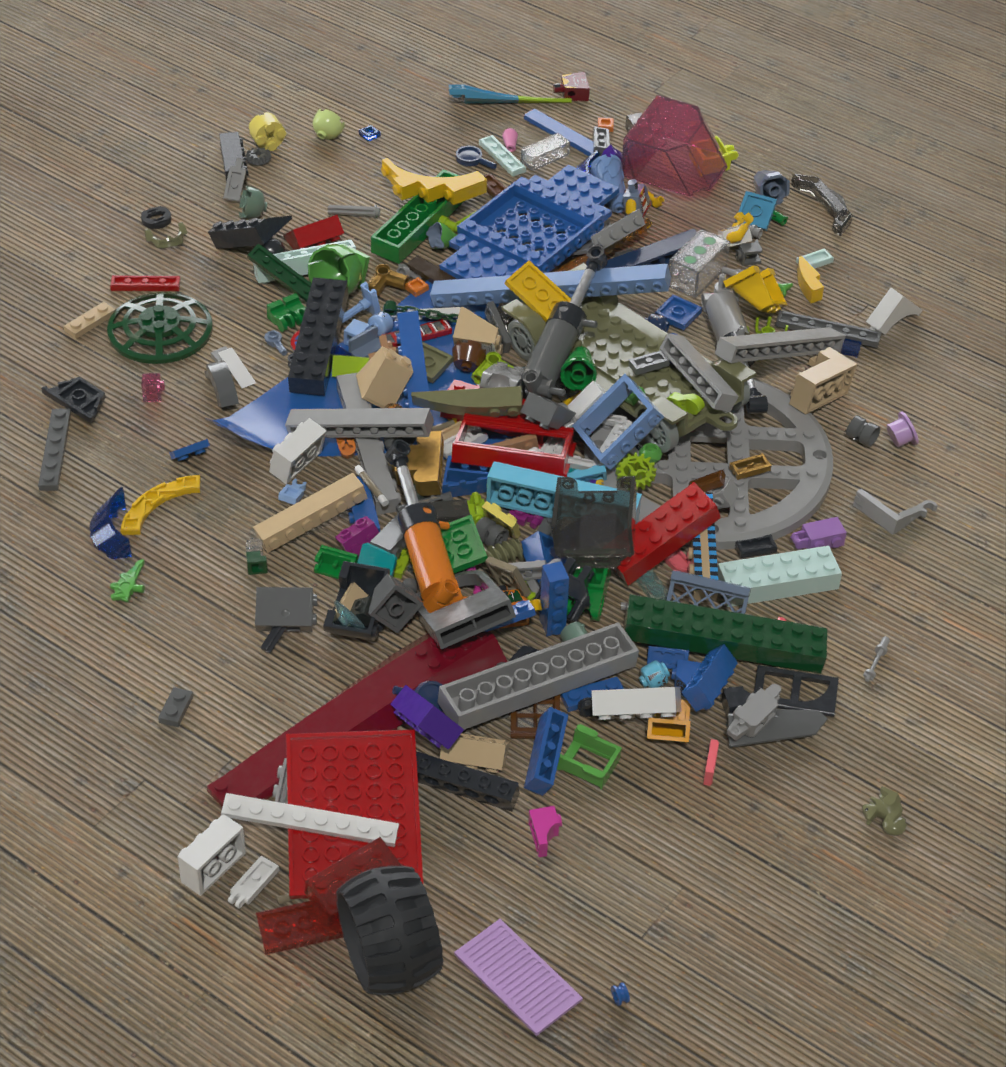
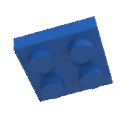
M672 295L655 311V314L665 316L670 325L684 331L702 313V307Z

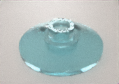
M334 601L335 608L340 615L338 620L344 626L350 624L359 629L365 628L363 623L339 601Z

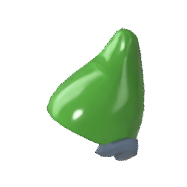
M436 222L426 232V235L429 237L430 247L439 250L450 247L449 241L458 235L441 222Z

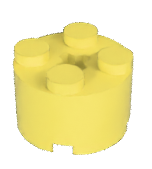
M266 112L261 116L257 115L249 124L250 136L258 147H265V150H276L286 136L284 127L272 113Z

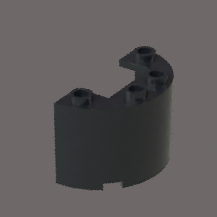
M343 561L339 573L340 589L333 610L328 609L323 624L324 631L326 633L371 641L377 638L379 632L383 633L385 625L379 621L376 624L375 617H371L369 626L361 627L355 621L351 625L346 626L337 618L335 609L349 585L354 582L368 596L373 597L375 587L387 573L390 575V569Z

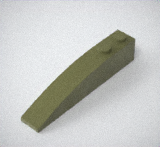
M521 386L411 392L414 405L439 412L457 415L468 413L491 417L523 415L520 412L523 407Z

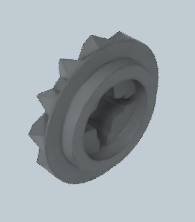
M265 147L252 148L247 151L246 160L253 165H263L271 160V153L269 150H265Z

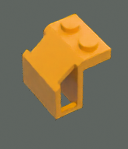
M681 700L682 712H676L674 717H661V713H656V717L648 718L646 738L689 742L691 704L688 700Z

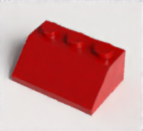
M337 214L293 229L283 235V237L293 250L313 245H324L327 240H331V242L337 241L344 234V230Z

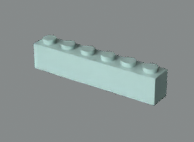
M352 240L329 243L339 245L345 244L356 249V246L354 245ZM327 244L273 255L303 276L308 274V261L313 252ZM253 263L254 274L258 283L266 284L276 280Z

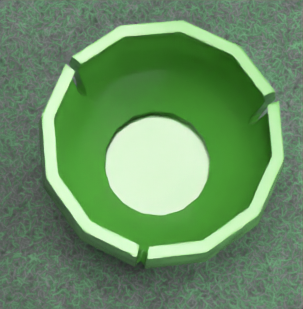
M327 244L314 251L308 261V277L311 283L313 277L348 280L349 295L357 288L361 289L360 285L365 282L370 256L345 244Z

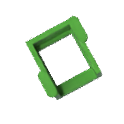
M579 724L575 729L573 742L564 755L560 754L557 770H564L599 786L602 790L620 761L622 747L597 737V731ZM580 748H583L608 759L609 762L604 770L601 771L573 759Z

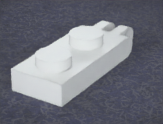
M260 856L231 888L228 902L231 904L235 903L237 908H241L245 903L250 904L279 872V866Z

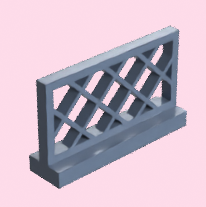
M673 570L667 601H671L673 595L675 598L673 602L681 603L679 599L689 594L694 602L693 605L699 606V603L708 598L714 609H718L727 603L732 612L738 613L741 611L742 614H745L752 588ZM675 583L682 584L687 592L677 597L673 591ZM697 588L702 589L706 595L705 598L696 602L691 594ZM720 593L726 601L716 607L710 596ZM735 597L744 599L742 608L737 611L734 610L729 602Z

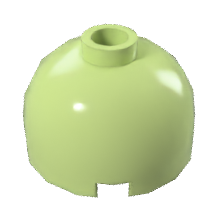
M319 109L313 118V129L319 138L330 140L337 138L345 128L344 121L341 123L339 121L340 117L334 112L327 109L323 112Z

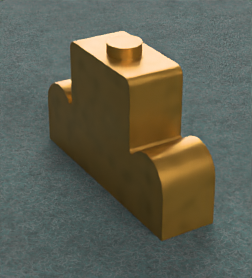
M431 431L429 437L416 438L418 445H409L411 451L408 455L409 461L407 465L412 482L415 484L416 492L421 496L441 495L444 440L442 431ZM392 465L393 472H395L397 484L401 485L397 468Z

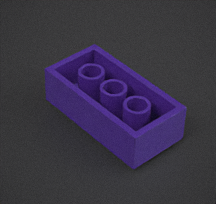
M407 685L403 687L390 704L396 709L394 713L438 748H441L443 745L449 750L464 731L462 727Z

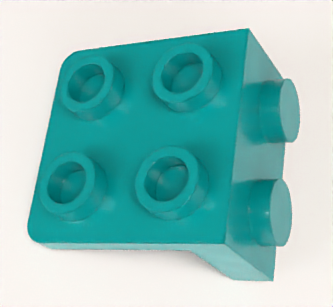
M364 543L360 551L358 563L390 569V575L393 577L397 562L396 555L369 543Z

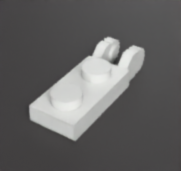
M475 426L467 430L463 442L482 444L487 440L488 434L482 432L480 427ZM457 434L444 440L443 456L446 459L448 456H452V444Z

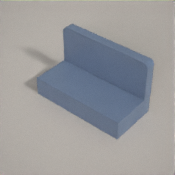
M374 325L349 339L348 356L369 358L368 354L377 352L381 348L380 339L378 338V327Z

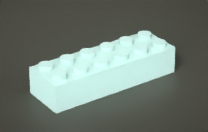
M829 546L718 563V580L752 588L748 604L839 589L842 572ZM735 597L729 602L732 606L743 605L744 599Z

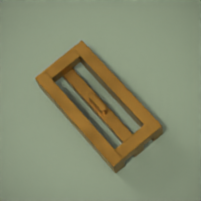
M759 454L730 462L729 469L733 470V475H736V479L740 480L771 471L772 465L764 454Z

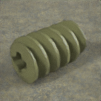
M518 538L515 540L510 539L508 542L503 541L501 544L496 543L494 547L489 545L487 549L484 548L487 557L491 556L506 563H509V559L512 563H516V557H518L519 561H523V550ZM483 562L484 567L487 568L486 562Z

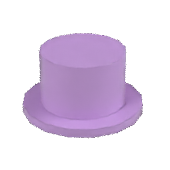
M899 412V419L886 426L891 440L896 447H901L910 441L917 445L919 440L913 424L904 412Z

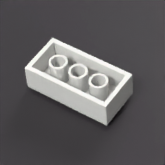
M680 687L593 690V716H599V720L615 719L614 715H619V719L635 718V714H640V718L656 717V713H661V717H674L676 712H682Z

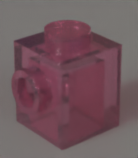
M160 373L142 374L143 402L162 401V391H165V382L161 380Z

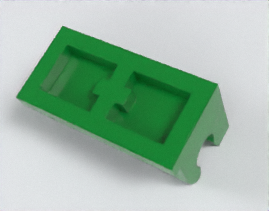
M321 545L314 562H317L314 567V573L339 579L343 561L358 563V555Z

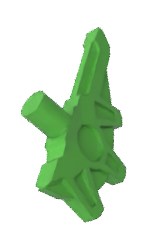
M144 559L137 561L128 572L121 573L118 582L110 584V588L115 591V593L111 594L112 600L129 602L130 596L134 592L144 593L145 586L136 584V580L145 563Z

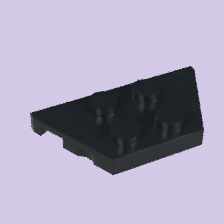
M81 377L58 382V386L48 389L47 386L41 388L44 395L63 407L71 409V412L90 424L93 423L106 398L104 391Z

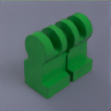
M295 293L282 298V301L279 299L267 304V318L274 325H277L281 332L288 330V327L294 328L295 323L298 326L301 325L306 307L300 302L299 296Z

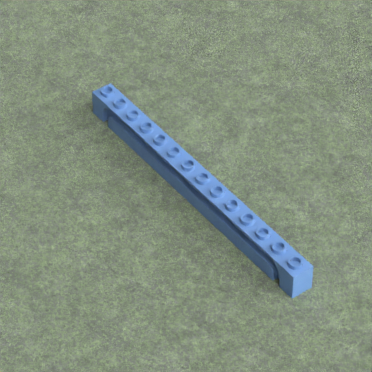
M668 264L600 269L596 271L584 297L669 291L671 274ZM585 270L548 272L544 274L566 295L572 298ZM511 275L434 281L430 292L435 308L480 305L494 301V304L509 303L515 299L523 302L504 284Z

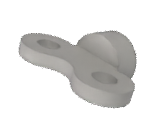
M406 264L398 265L396 272L407 275L409 278L415 279L419 277L422 279L421 276L411 271Z

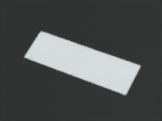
M233 348L218 352L241 388L256 383Z

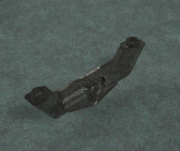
M793 174L791 179L792 186L796 187L798 191L810 192L827 208L828 213L834 218L833 232L842 236L852 223L853 218L852 213L847 209L844 198L828 188L819 177Z

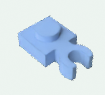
M293 479L292 485L286 484L280 491L278 499L288 504L294 505L298 503L306 490V482L297 484L298 479Z

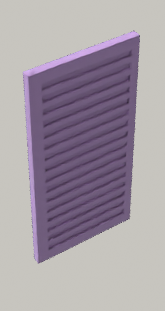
M501 919L454 952V955L536 1036L583 1000L565 980Z

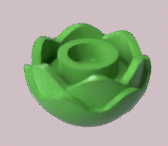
M654 443L645 444L639 451V456L643 453L645 459L651 458L650 463L659 461L662 456L660 447Z

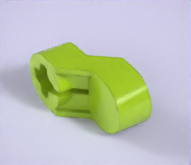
M673 392L666 398L692 415H697L705 407L703 399L693 393L682 395L678 392Z

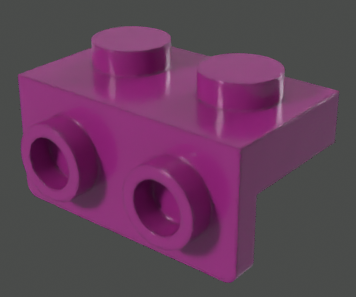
M365 516L358 519L350 527L343 529L335 536V539L341 544L344 551L357 554L359 557L362 545L364 543L370 544V541L379 531L375 523Z

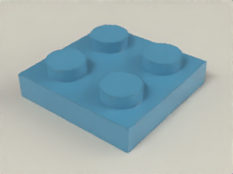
M746 191L738 212H742L744 215L749 212L754 217L750 225H757L758 228L767 231L778 201L771 197Z

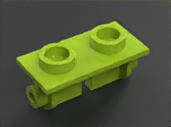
M473 492L470 500L465 502L467 514L472 515L476 525L482 517H485L482 509L485 501L481 499V495L478 492Z

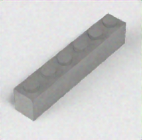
M667 333L660 346L661 351L713 409L730 412L739 396L684 336Z

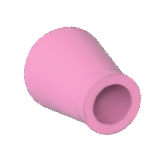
M509 128L504 131L502 137L506 149L514 152L516 150L518 134L514 129Z

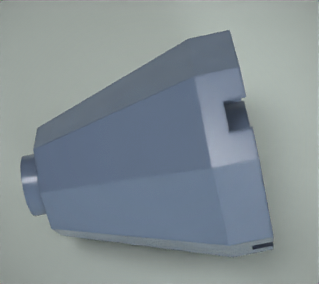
M762 170L755 174L754 186L756 194L777 199V205L781 204L784 201L783 198L790 194V181L779 172Z

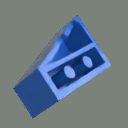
M452 456L447 457L442 494L450 491L452 497L471 495L473 492H487V476L491 467L451 462Z

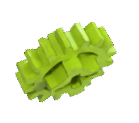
M637 452L634 453V456L628 453L626 458L623 457L617 463L615 471L617 481L622 480L621 486L628 485V490L631 487H634L635 491L638 490V487L645 490V485L650 487L652 481H655L657 471L655 462L650 463L651 458L645 459L643 453L641 456H638Z

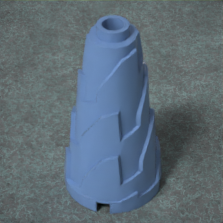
M610 154L611 157L602 155L596 158L590 165L591 175L619 187V194L607 204L613 212L622 213L624 211L623 195L626 191L622 162L616 155Z

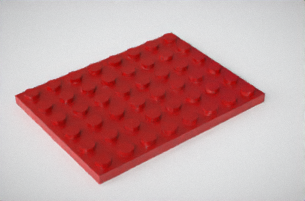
M415 730L286 734L288 804L399 823L395 847L288 828L290 899L337 897L336 891L354 876L367 870L384 866L413 867L423 884Z

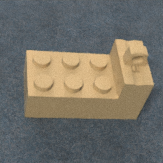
M830 347L820 351L818 356L809 359L808 364L811 367L798 373L796 376V383L790 394L789 404L804 414H808L848 394L857 363Z

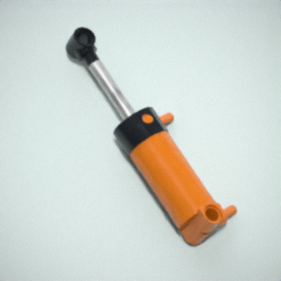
M396 440L386 452L385 458L391 465L397 468L408 505L400 511L398 522L403 539L406 542L423 599V605L429 613H432L467 597L462 596L455 579L441 533V529L448 530L450 524L449 522L438 520L435 508L431 504L419 503L407 465L409 461L408 455L411 451L410 446L403 440Z

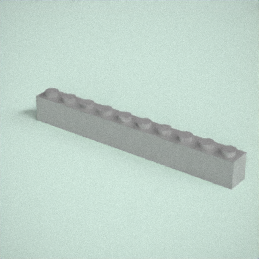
M831 327L720 337L715 355L729 363L813 355L828 347L840 352L846 335Z
M357 373L336 376L337 391L343 409L372 408L371 404H368V401L361 397L356 378ZM353 437L361 467L389 501L387 506H382L371 492L377 515L396 512L395 506L401 503L400 493L396 492L395 479L391 478L393 476L391 466L387 465L386 453H383V441H379L380 437Z

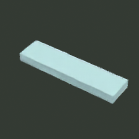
M493 135L479 140V145L512 177L526 172V167Z

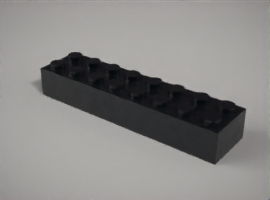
M313 277L288 375L289 392L325 396L333 363V355H335L349 296L348 280Z

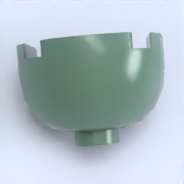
M246 186L247 190H243L239 207L242 208V213L239 212V217L248 220L258 218L263 211H266L267 202H265V197L259 189Z

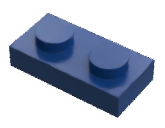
M208 439L169 452L171 459L177 458L180 461L189 458V453L194 452L197 455L205 452V447L210 446Z

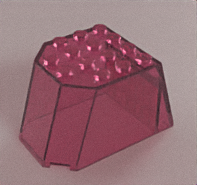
M657 95L623 139L622 169L624 177L636 179L637 181L682 195L692 196L694 192L706 189V191L711 190L727 168L722 150L699 107Z

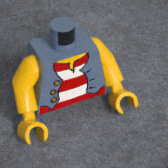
M636 179L628 181V188L623 195L625 216L640 209L644 217L651 205V201L655 208L663 206L662 202L665 199L662 196L655 198L654 194L647 190L646 185L638 184ZM645 219V225L640 227V229L647 230L652 225V222L649 219Z

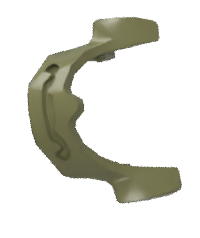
M180 222L178 223L179 233L175 238L167 236L165 240L157 239L153 236L150 228L145 229V238L147 242L151 241L156 248L163 249L182 244L183 235L187 234L184 223Z

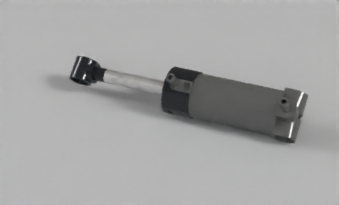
M600 245L591 246L587 250V267L571 301L556 303L546 321V326L521 375L528 394L532 392L547 398L552 397V395L564 396L566 393L565 389L555 387L561 367L569 357L583 327L596 328L598 325L597 321L587 320V315L579 306L596 271L603 269L607 265L608 261L604 249Z

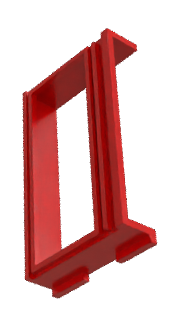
M465 413L455 441L452 444L451 462L492 467L495 461L567 477L570 469V464H567L569 456L573 457L576 449V443H573L574 428L561 426L559 429L550 427V430L541 427L540 423ZM468 425L566 438L561 455L463 442L467 434Z

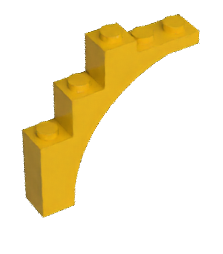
M388 158L382 160L381 172L393 184V193L401 200L419 195L429 203L445 197L446 200L455 205L487 193V179L479 171L455 177H429L405 171L395 166Z

